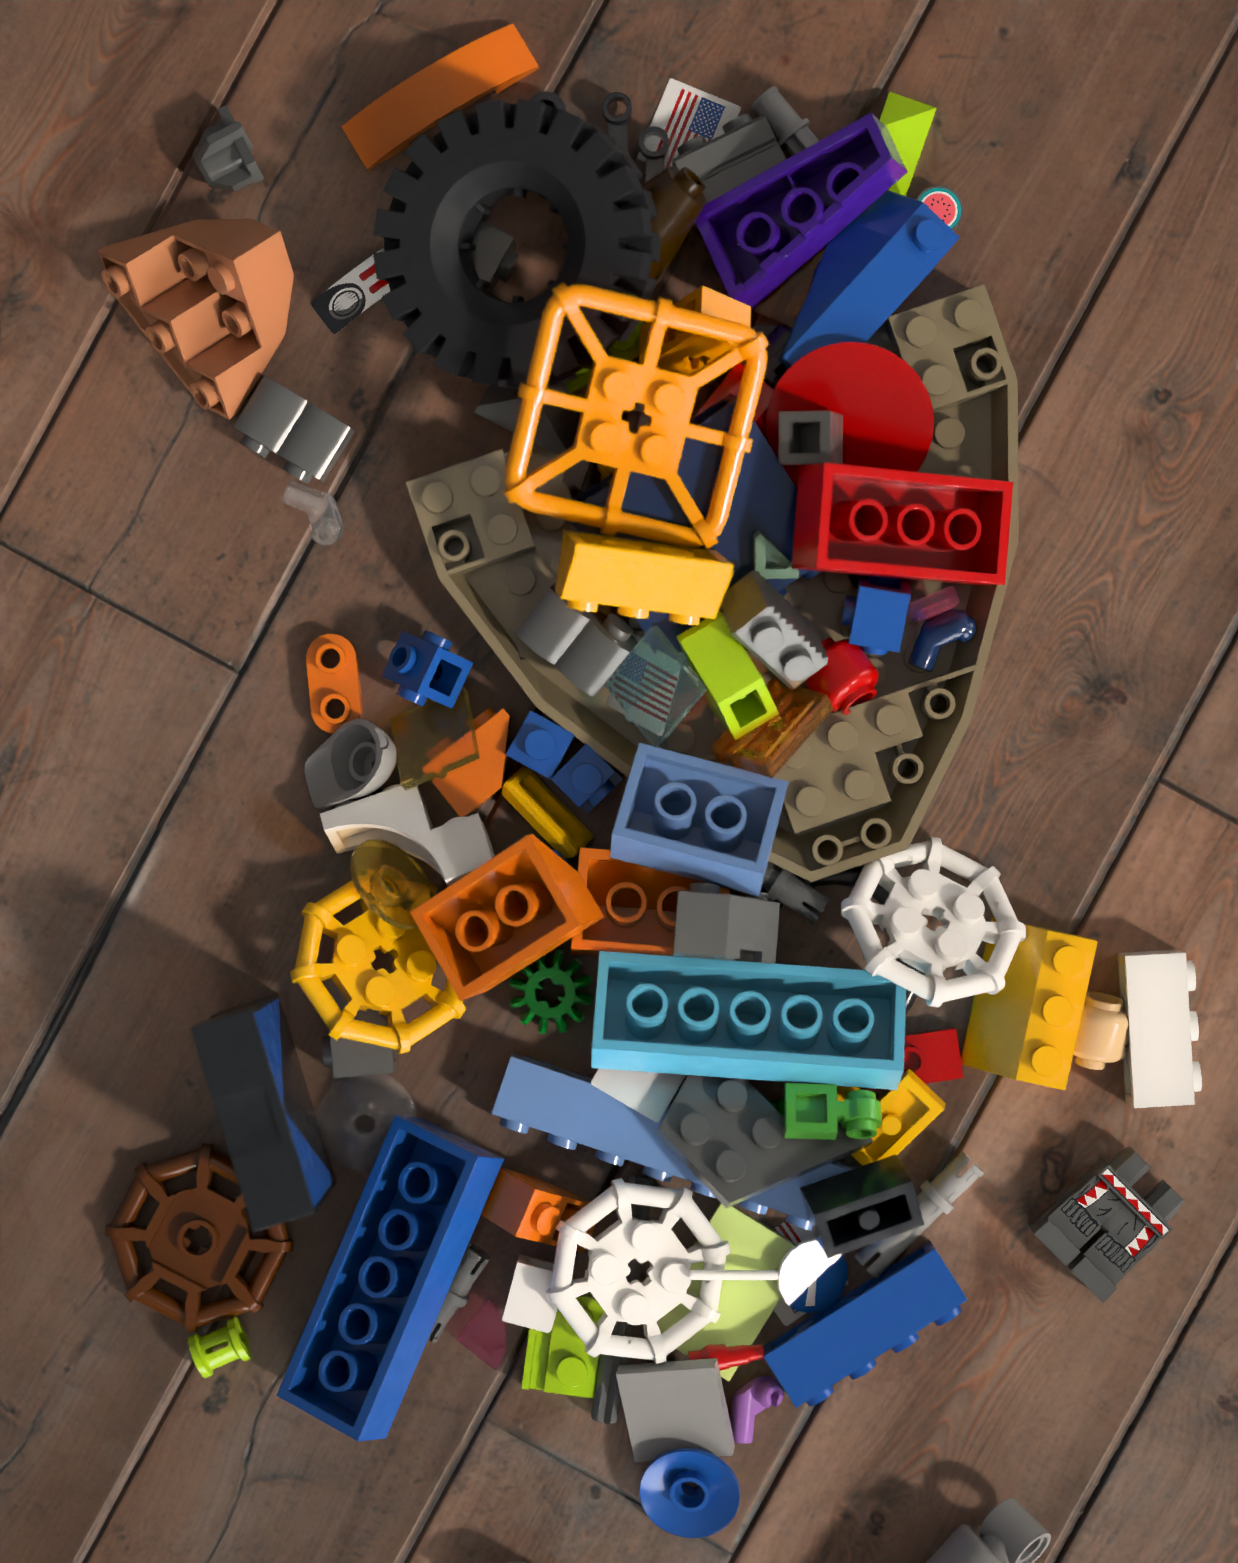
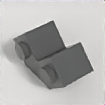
M689 883V891H678L673 956L776 964L780 903L769 901L768 893L760 892L759 897L739 892V896L719 894L720 885L707 883Z

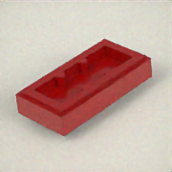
M950 1027L905 1034L903 1074L910 1069L925 1084L964 1078L956 1028ZM862 1088L863 1090H869V1091H872V1092L887 1090V1089Z

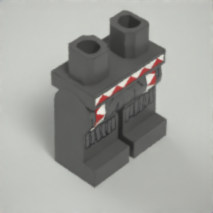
M1130 1146L1116 1154L1109 1162L1101 1157L1091 1167V1170L1080 1177L1029 1224L1034 1235L1065 1266L1068 1265L1071 1272L1102 1303L1117 1289L1116 1285L1157 1245L1160 1239L1163 1240L1173 1230L1167 1222L1184 1203V1200L1163 1179L1144 1198L1132 1187L1151 1167Z

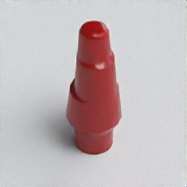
M709 1344L701 1350L688 1351L689 1360L717 1358L720 1371L763 1359L765 1354L764 1346L761 1344L738 1346Z

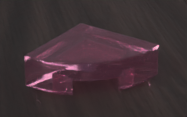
M488 1297L457 1336L456 1340L496 1371L505 1353L507 1329L505 1322L502 1321V1313Z

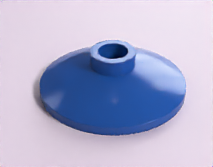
M678 1448L662 1453L647 1466L640 1482V1501L647 1516L662 1530L679 1537L701 1538L713 1535L724 1529L733 1520L739 1508L740 1486L736 1475L722 1459L701 1449ZM684 1482H693L698 1484V1486L691 1487Z

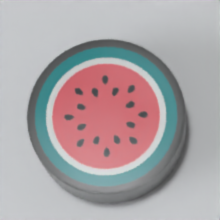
M935 185L924 189L916 198V200L924 202L953 231L957 229L963 218L964 208L961 198L953 189L942 185Z

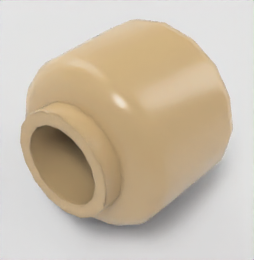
M1087 992L1073 1054L1076 1056L1075 1063L1079 1066L1103 1070L1106 1063L1117 1062L1124 1058L1128 1045L1129 1021L1127 1011L1123 1007L1124 1001L1121 998L1103 992Z

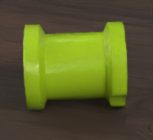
M237 1317L228 1319L227 1326L206 1335L200 1336L195 1333L188 1337L192 1359L203 1378L212 1376L214 1369L239 1358L245 1362L253 1357L248 1336ZM228 1343V1345H227L226 1347H223V1348H221V1349L216 1350V1351L213 1352V1349H214V1348H217V1347H219V1346H222V1345Z

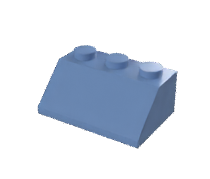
M639 743L612 832L610 858L709 884L720 885V887L759 897L789 781Z

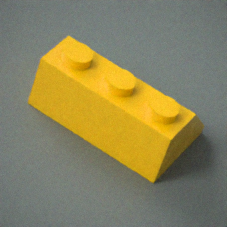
M564 530L555 592L560 599L567 600L566 607L575 610L596 612L598 604L618 606V614L623 616L648 618L649 611L669 613V621L687 625H699L700 617L716 618L730 582L734 564L716 550L679 547L665 543Z
M991 917L990 922H996L995 918ZM1024 924L1026 926V939L1019 942L1004 976V988L994 995L985 992L973 996L960 1056L961 1064L1014 1080L1066 1091L1098 941L1088 937ZM985 942L982 959L985 962L989 961L996 944Z

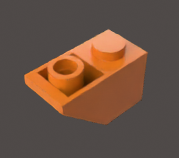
M489 707L467 725L472 732L468 737L457 745L450 738L427 757L432 765L424 771L459 817H467L503 787L507 763L506 753L508 751L512 717L504 708L495 714L491 707Z
M500 1168L481 1215L515 1237L557 1246L559 1231L555 1228L559 1221H566L591 1201L534 1176ZM595 1225L586 1231L589 1235H592ZM577 1244L576 1251L583 1253L585 1248Z

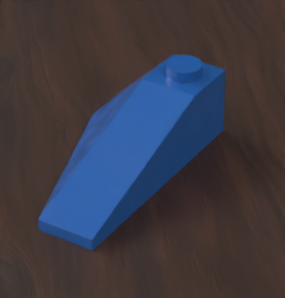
M887 190L828 242L823 257L816 266L812 276L814 280L804 305L799 309L780 361L790 368L801 357L820 347L841 342L866 343L932 271L960 237L924 202Z

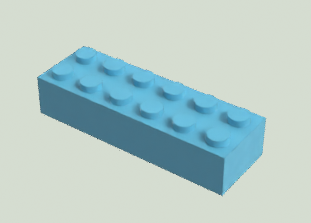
M599 951L591 1068L791 1083L837 1084V1086L897 1090L904 1071L906 989L878 974L872 977L866 970Z

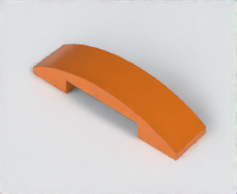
M510 24L468 43L420 70L373 101L341 127L367 171H370L410 147L409 141L438 125V121L458 110H463L493 91L496 94L500 93L538 70L539 66L515 25Z

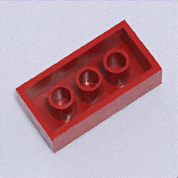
M834 463L799 465L791 569L968 585H1005L1013 482Z

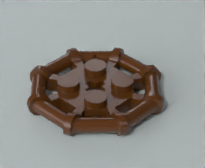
M202 1143L199 1149L151 1164L142 1162L135 1168L136 1176L111 1223L106 1224L105 1236L110 1237L127 1290L124 1296L129 1302L135 1300L185 1326L186 1332H197L199 1327L249 1311L255 1314L264 1307L263 1299L287 1253L292 1252L294 1247V1240L289 1239L285 1223L265 1228L267 1236H252L250 1220L244 1211L246 1206L242 1194L238 1199H235L210 1186L213 1172L238 1185L239 1183L231 1158L214 1149L213 1144ZM197 1170V1186L187 1187L170 1194L163 1182L164 1180ZM150 1194L159 1202V1205L148 1227L136 1225L134 1222ZM200 1226H204L209 1230L207 1236L212 1239L211 1247L203 1245L198 1251H194L190 1248L192 1239L186 1235L187 1229L197 1230ZM132 1241H145L147 1249H150L153 1258L151 1261L153 1269L144 1276ZM250 1250L265 1253L250 1283L246 1282L238 1272ZM160 1278L188 1292L186 1302L184 1303L153 1287V1285ZM228 1284L234 1294L233 1296L202 1305L201 1292L216 1285Z

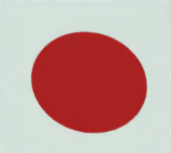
M841 342L830 344L801 357L778 381L772 392L766 412L767 442L778 459L779 412L832 411L843 415V465L917 472L926 459L933 438L934 415L932 403L919 375L906 361L896 354L868 343ZM782 465L798 489L799 467Z

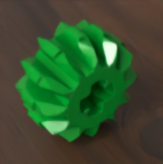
M556 949L553 964L547 965L546 955L536 960L537 970L530 964L521 969L520 971L529 980L517 977L510 978L509 987L525 991V994L510 999V1007L518 1008L528 1004L529 1009L522 1014L520 1022L526 1025L535 1014L541 1016L538 1024V1033L541 1034L546 1033L549 1018H555L556 1028L559 1033L566 1032L567 1022L564 1018L565 1013L574 1021L582 1022L584 1015L573 1003L591 1005L593 1001L592 995L577 992V988L585 987L592 983L591 975H582L574 979L572 974L580 968L582 961L576 957L566 969L560 966L564 958L563 949ZM546 978H551L554 985L562 984L565 988V994L559 993L558 999L560 1002L556 1004H551L548 997L539 998L537 994V989L541 990L544 986L541 981Z

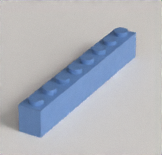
M514 1051L512 1052L491 1113L501 1117L499 1122L501 1126L525 1134L528 1133L530 1127L549 1133L547 1141L560 1147L575 1150L577 1143L596 1149L594 1156L602 1161L623 1166L626 1159L644 1165L642 1173L647 1176L671 1182L674 1175L691 1181V1190L716 1198L656 1134L671 1104L668 1105L660 1121L656 1123L591 1085L593 1079L591 1077ZM834 1161L738 1203V1205L759 1214H766L768 1208L786 1213V1222L812 1231L800 1187L857 1167Z

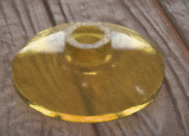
M379 839L363 842L354 850L350 860L351 877L360 897L385 922L402 929L418 928L410 912L434 897L432 886L425 872L408 853L395 844Z

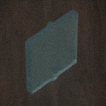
M658 625L650 627L605 684L626 712V720L628 722L633 721L651 746L660 747L707 690L702 681L687 664L686 654L684 652L679 653ZM664 729V732H663V735H662V736L657 735L659 732H661V731Z

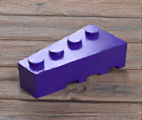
M869 113L705 204L695 222L729 297L750 306L752 311L907 173V169L888 128L875 115Z

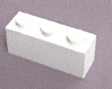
M1177 949L1117 953L1119 998L1124 1001L1123 1007L1127 1011L1129 1021L1128 1045L1123 1058L1126 1103L1133 1108L1195 1105L1194 1092L1201 1091L1202 1075L1199 1062L1192 1061L1191 1041H1198L1199 1038L1196 1011H1189L1188 991H1194L1196 988V972L1193 961H1187L1186 952Z

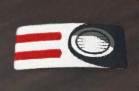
M372 255L312 301L311 305L330 331L336 334L380 300L383 295L391 291L388 281L376 278L374 256Z

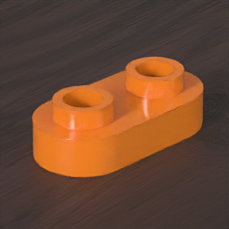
M337 634L319 636L310 644L306 654L310 708L315 724L323 731L333 734L343 724L356 718L361 719L363 705L358 655L354 645L343 636ZM329 649H335L340 655L339 664L334 668H327L322 662L323 654ZM339 699L343 702L345 711L341 717L334 719L328 715L327 705L330 701Z

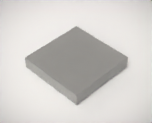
M717 1358L670 1361L657 1365L655 1363L619 1365L616 1378L635 1462L652 1461L662 1453L678 1448L701 1449L717 1457L733 1456L735 1442Z

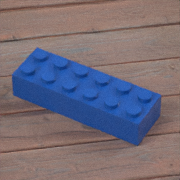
M395 1115L276 1396L356 1441L386 1439L503 1164V1158L423 1118Z

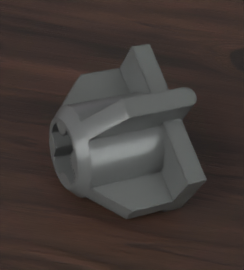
M227 105L217 109L223 121L204 130L198 146L194 148L193 157L209 187L236 192L253 182L258 183L265 178L251 152L253 144L242 124L238 121L235 122Z

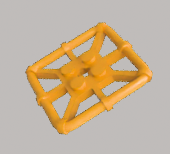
M562 283L552 289L554 295L548 300L542 314L526 383H520L517 395L522 398L505 468V484L507 488L503 491L504 495L511 504L516 502L520 507L534 513L598 527L601 534L615 536L616 532L679 547L698 548L704 545L706 549H709L718 543L716 537L721 534L727 522L745 452H750L753 439L749 438V433L767 364L766 347L769 345V342L763 332L756 333L754 329L739 322L674 307L672 300L660 297L657 299V302L590 285L573 284L566 287ZM578 306H585L650 322L641 363L606 355ZM565 314L594 361L585 397L547 389ZM667 327L737 344L689 375L656 367ZM746 359V366L729 432L689 423L698 388ZM635 403L644 404L643 413L650 416L647 425H640L637 432L628 431L629 423L621 419L623 410L631 411ZM542 404H551L580 411L581 416L573 447L526 475ZM685 437L725 447L706 519L703 518L677 474ZM581 460L615 467L605 508L535 491L537 487ZM630 471L664 479L692 527L621 512Z

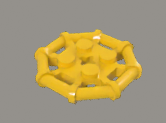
M371 869L359 870L356 878L316 903L308 902L301 913L304 917L295 969L290 971L292 983L299 984L329 1028L330 1032L328 1035L336 1041L341 1037L396 1050L397 1054L410 1052V1047L446 1022L453 1018H461L466 1007L463 1004V1000L460 1001L448 978L446 979L445 991L431 985L433 974L437 967V959L410 914L412 910L437 895L436 891L438 888L431 883L425 886L372 873ZM378 896L413 903L407 915L394 908L387 910L379 909ZM360 899L364 912L362 915L344 926L334 918L333 915ZM322 933L334 939L333 958L330 960V963L325 964L317 963ZM381 950L384 954L390 953L394 958L392 963L394 972L389 974L384 968L376 971L371 965L376 958L373 951ZM331 978L348 1002L342 1011L322 981ZM421 998L432 1007L408 1024L402 1013V1010ZM371 1009L380 1011L379 1014L387 1016L388 1027L355 1020L354 1017L358 1010L366 1011Z

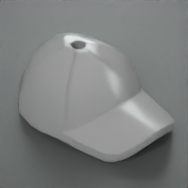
M360 718L343 724L306 760L304 774L315 808L325 809L351 798L355 799L370 795L389 779L396 766L397 749L389 735L377 724Z

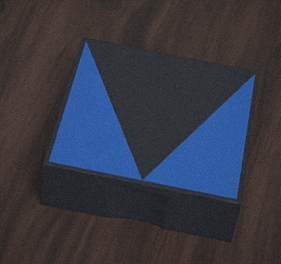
M275 993L221 1010L210 1016V1019L201 1021L191 1027L253 1232L314 1214L337 1184L279 994Z

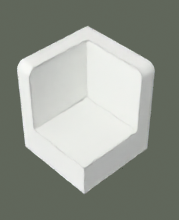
M519 1254L502 1321L549 1333L552 1330L557 1307L554 1303L547 1301L545 1291L551 1285L554 1263Z

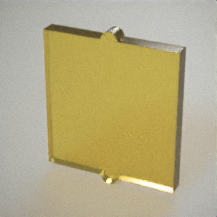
M462 687L452 709L427 698L424 707L419 705L390 718L400 782L405 790L436 777L443 779L447 776V772L480 758L468 691L464 687Z

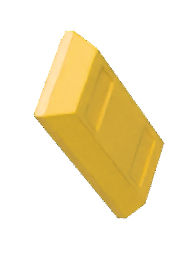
M525 765L503 784L502 796L565 858H573L580 851V847L584 848L594 838L593 834Z

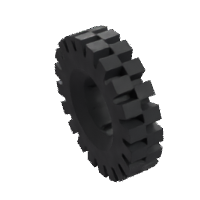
M499 99L477 103V112L471 114L460 110L437 122L440 129L437 135L430 137L421 134L405 151L412 162L405 171L394 168L383 190L385 193L393 196L389 211L377 209L373 235L384 237V251L373 253L376 278L388 281L391 291L382 296L393 320L405 323L408 329L403 336L419 353L433 356L436 359L434 365L454 376L472 379V382L505 388H519L520 383H526L542 314L548 300L554 295L552 289L562 283L566 287L573 284L590 285L650 300L657 281L649 277L651 262H660L661 235L652 232L651 219L658 217L650 191L642 189L638 180L643 176L629 154L620 151L615 146L617 141L597 126L565 110L553 108L542 102L518 99L517 104H510ZM527 192H536L552 203L548 208L552 213L560 214L562 217L568 243H563V248L567 249L566 260L557 279L550 280L547 283L550 287L545 292L525 301L524 297L513 296L512 303H507L494 296L488 290L491 285L488 281L481 280L478 277L472 257V251H476V245L472 244L474 233L483 214L489 215L491 213L490 207L498 200L510 194H514V196L519 198H526ZM578 306L608 356L613 355L609 348L617 340L626 342L640 322L637 319L585 306ZM566 314L563 318L547 383L550 386L576 379V372L583 368L592 370L594 363Z

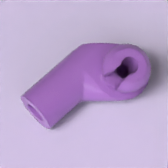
M770 1376L755 1377L733 1394L730 1423L735 1443H752L755 1415L771 1405L777 1407L782 1402L784 1390L781 1384L776 1382L774 1378Z

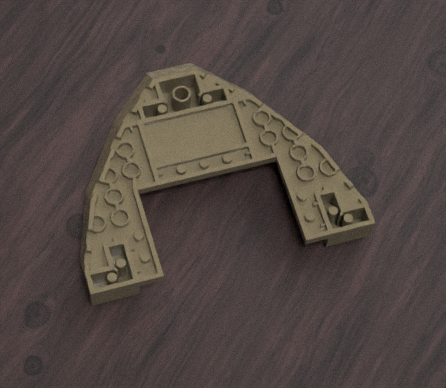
M985 284L889 316L886 322L878 328L866 343L887 349L906 361L919 375L930 396L934 415L933 438L926 459L917 472L1013 482L1005 585H968L911 579V597L900 652L887 651L883 655L865 653L879 673L878 682L874 687L877 690V694L870 701L849 707L848 709L851 713L848 715H844L841 710L835 713L825 710L805 682L795 689L788 688L744 647L764 680L778 710V716L735 741L712 712L689 663L686 662L663 735L655 734L606 704L615 674L603 689L593 697L575 686L554 664L535 653L515 633L547 590L556 582L563 531L577 530L568 520L531 512L520 507L516 502L509 503L503 493L507 488L505 484V468L509 452L503 453L502 449L406 482L438 579L539 710L564 729L573 733L581 742L587 743L599 756L628 778L638 744L643 743L789 781L769 862L810 882L909 848L973 716L1019 543L1018 380ZM533 443L526 475L558 455ZM563 472L535 489V491L573 500L568 486L562 482ZM822 571L806 580L801 576L785 587L787 593L784 599H788L790 605L795 606L796 611H800L802 616H806L808 622H812L820 641L826 638H832L835 642L849 639L850 626L841 625V618L846 595L855 596L857 589L853 587L848 574ZM943 589H946V590H944V591H942V592H940V593H937V594L932 595V596H930V597H928V598H925V599H923V600H920V601H918V602H915V601H917V600H919V599H921V598H924V597L929 596V595H931V594H933V593H936V592H938V591H941V590H943ZM598 604L599 611L607 616L611 613L609 605ZM950 609L963 610L967 615L974 618L976 622L974 636L967 642L955 640L942 645L932 672L908 664L921 626L926 620ZM632 629L635 635L650 642L642 629Z

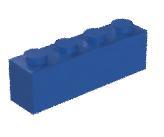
M931 1241L887 1267L878 1279L871 1277L838 1298L834 1304L823 1311L814 1313L763 1345L765 1349L763 1357L796 1408L805 1402L809 1407L822 1402L834 1392L832 1385L848 1375L851 1380L865 1375L876 1366L877 1363L874 1359L889 1349L897 1353L908 1348L919 1339L917 1332L932 1322L936 1326L943 1325L961 1313L962 1309L959 1305L968 1299Z

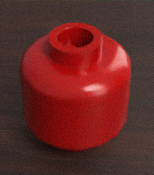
M826 638L821 641V644L827 654L828 662L804 682L825 710L831 713L841 710L844 715H848L851 713L848 709L849 707L870 701L875 697L877 690L874 687L878 682L879 673L859 645L849 644V639L835 642L832 638Z

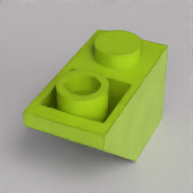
M719 611L715 619L707 618L703 620L699 625H695L676 636V639L712 712L736 741L778 716L779 713L762 676L743 645L730 634V629L727 627L728 624L724 621L725 617Z

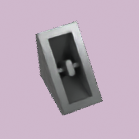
M565 383L554 386L547 385V389L571 394ZM490 385L477 405L475 413L514 432L522 398L517 396L519 388ZM543 403L533 443L556 455H560L568 450L575 441L581 412Z

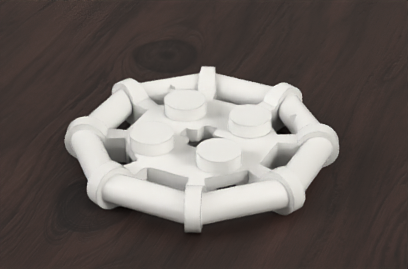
M929 836L924 842L910 844L907 850L866 863L849 897L841 902V915L849 920L867 962L865 970L872 977L878 974L924 998L927 1006L939 1008L942 1002L985 992L991 995L998 993L1005 986L1004 976L1019 942L1026 939V926L1018 921L999 880L1001 873L994 866L987 868L943 845L941 838ZM922 863L921 869L913 872L911 876L904 878L895 869ZM940 866L972 883L966 888L939 874ZM878 883L889 892L884 905L873 903L870 900ZM982 894H984L996 922L985 921L983 916L985 906L979 898ZM922 915L936 917L943 927L938 926L935 931L930 930L926 927L928 920ZM873 924L879 925L881 931L886 928L890 937L887 947H882ZM981 941L996 944L988 962H985L976 954ZM899 959V960L905 962L906 964H908V965H910V966H912V967H914V968H916V969H918V970L924 972V973H925V976L922 975V974H920V973H918L917 971H915V970H913V969H911V968H909V967H907V966L901 964L900 962H898V961H896V960ZM956 966L955 970L963 969L967 976L946 980L943 972L946 968Z
M622 1178L612 1180L611 1187L569 1219L559 1221L555 1228L559 1231L551 1285L545 1292L547 1301L556 1305L584 1343L585 1353L592 1357L604 1354L653 1360L655 1365L666 1362L667 1355L711 1321L716 1323L721 1314L718 1312L722 1280H702L700 1295L697 1298L695 1295L687 1292V1288L691 1283L687 1273L690 1270L691 1263L705 1262L704 1270H724L726 1255L730 1254L731 1250L729 1242L721 1239L694 1202L691 1190L684 1186H681L679 1189L626 1183ZM631 1204L663 1208L659 1220H639L632 1217ZM615 1209L619 1220L595 1238L586 1232ZM679 1218H682L700 1244L687 1249L684 1248L671 1230ZM578 1244L589 1249L588 1270L585 1269L584 1278L572 1279ZM633 1259H636L639 1263H644L647 1260L650 1263V1268L646 1271L648 1277L641 1283L638 1280H633L630 1283L626 1280V1276L631 1272L627 1264ZM588 1292L592 1294L604 1311L595 1324L576 1299ZM680 1303L691 1310V1312L661 1334L657 1325L659 1319ZM616 1321L627 1322L631 1325L643 1324L646 1339L611 1335Z

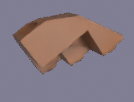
M250 218L193 220L111 244L98 250L97 252L104 269L101 276L106 288L118 300L147 337L152 347L162 356L188 389L196 403L201 408L209 409L229 420L236 416L286 334L294 273L281 231Z

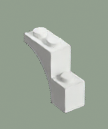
M416 781L391 785L378 794L357 801H346L337 805L332 810L320 813L324 831L337 854L362 848H385L401 851L430 865L441 875L448 887L495 857L490 838L478 813L468 817H455L444 825L434 828L427 804Z

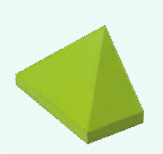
M890 91L880 121L888 128L907 169V173L888 190L906 196L937 108Z

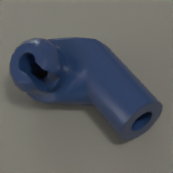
M950 609L926 620L921 626L908 664L932 672L942 645L955 640L967 642L974 636L976 632L974 618L967 615L963 610Z

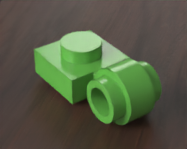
M785 1083L784 1138L835 1140L838 1133L837 1123H841V1126L846 1129L848 1137L868 1139L876 1136L877 1128L882 1125L881 1103L876 1100V1094L872 1091L853 1090L845 1094L844 1101H837V1084Z

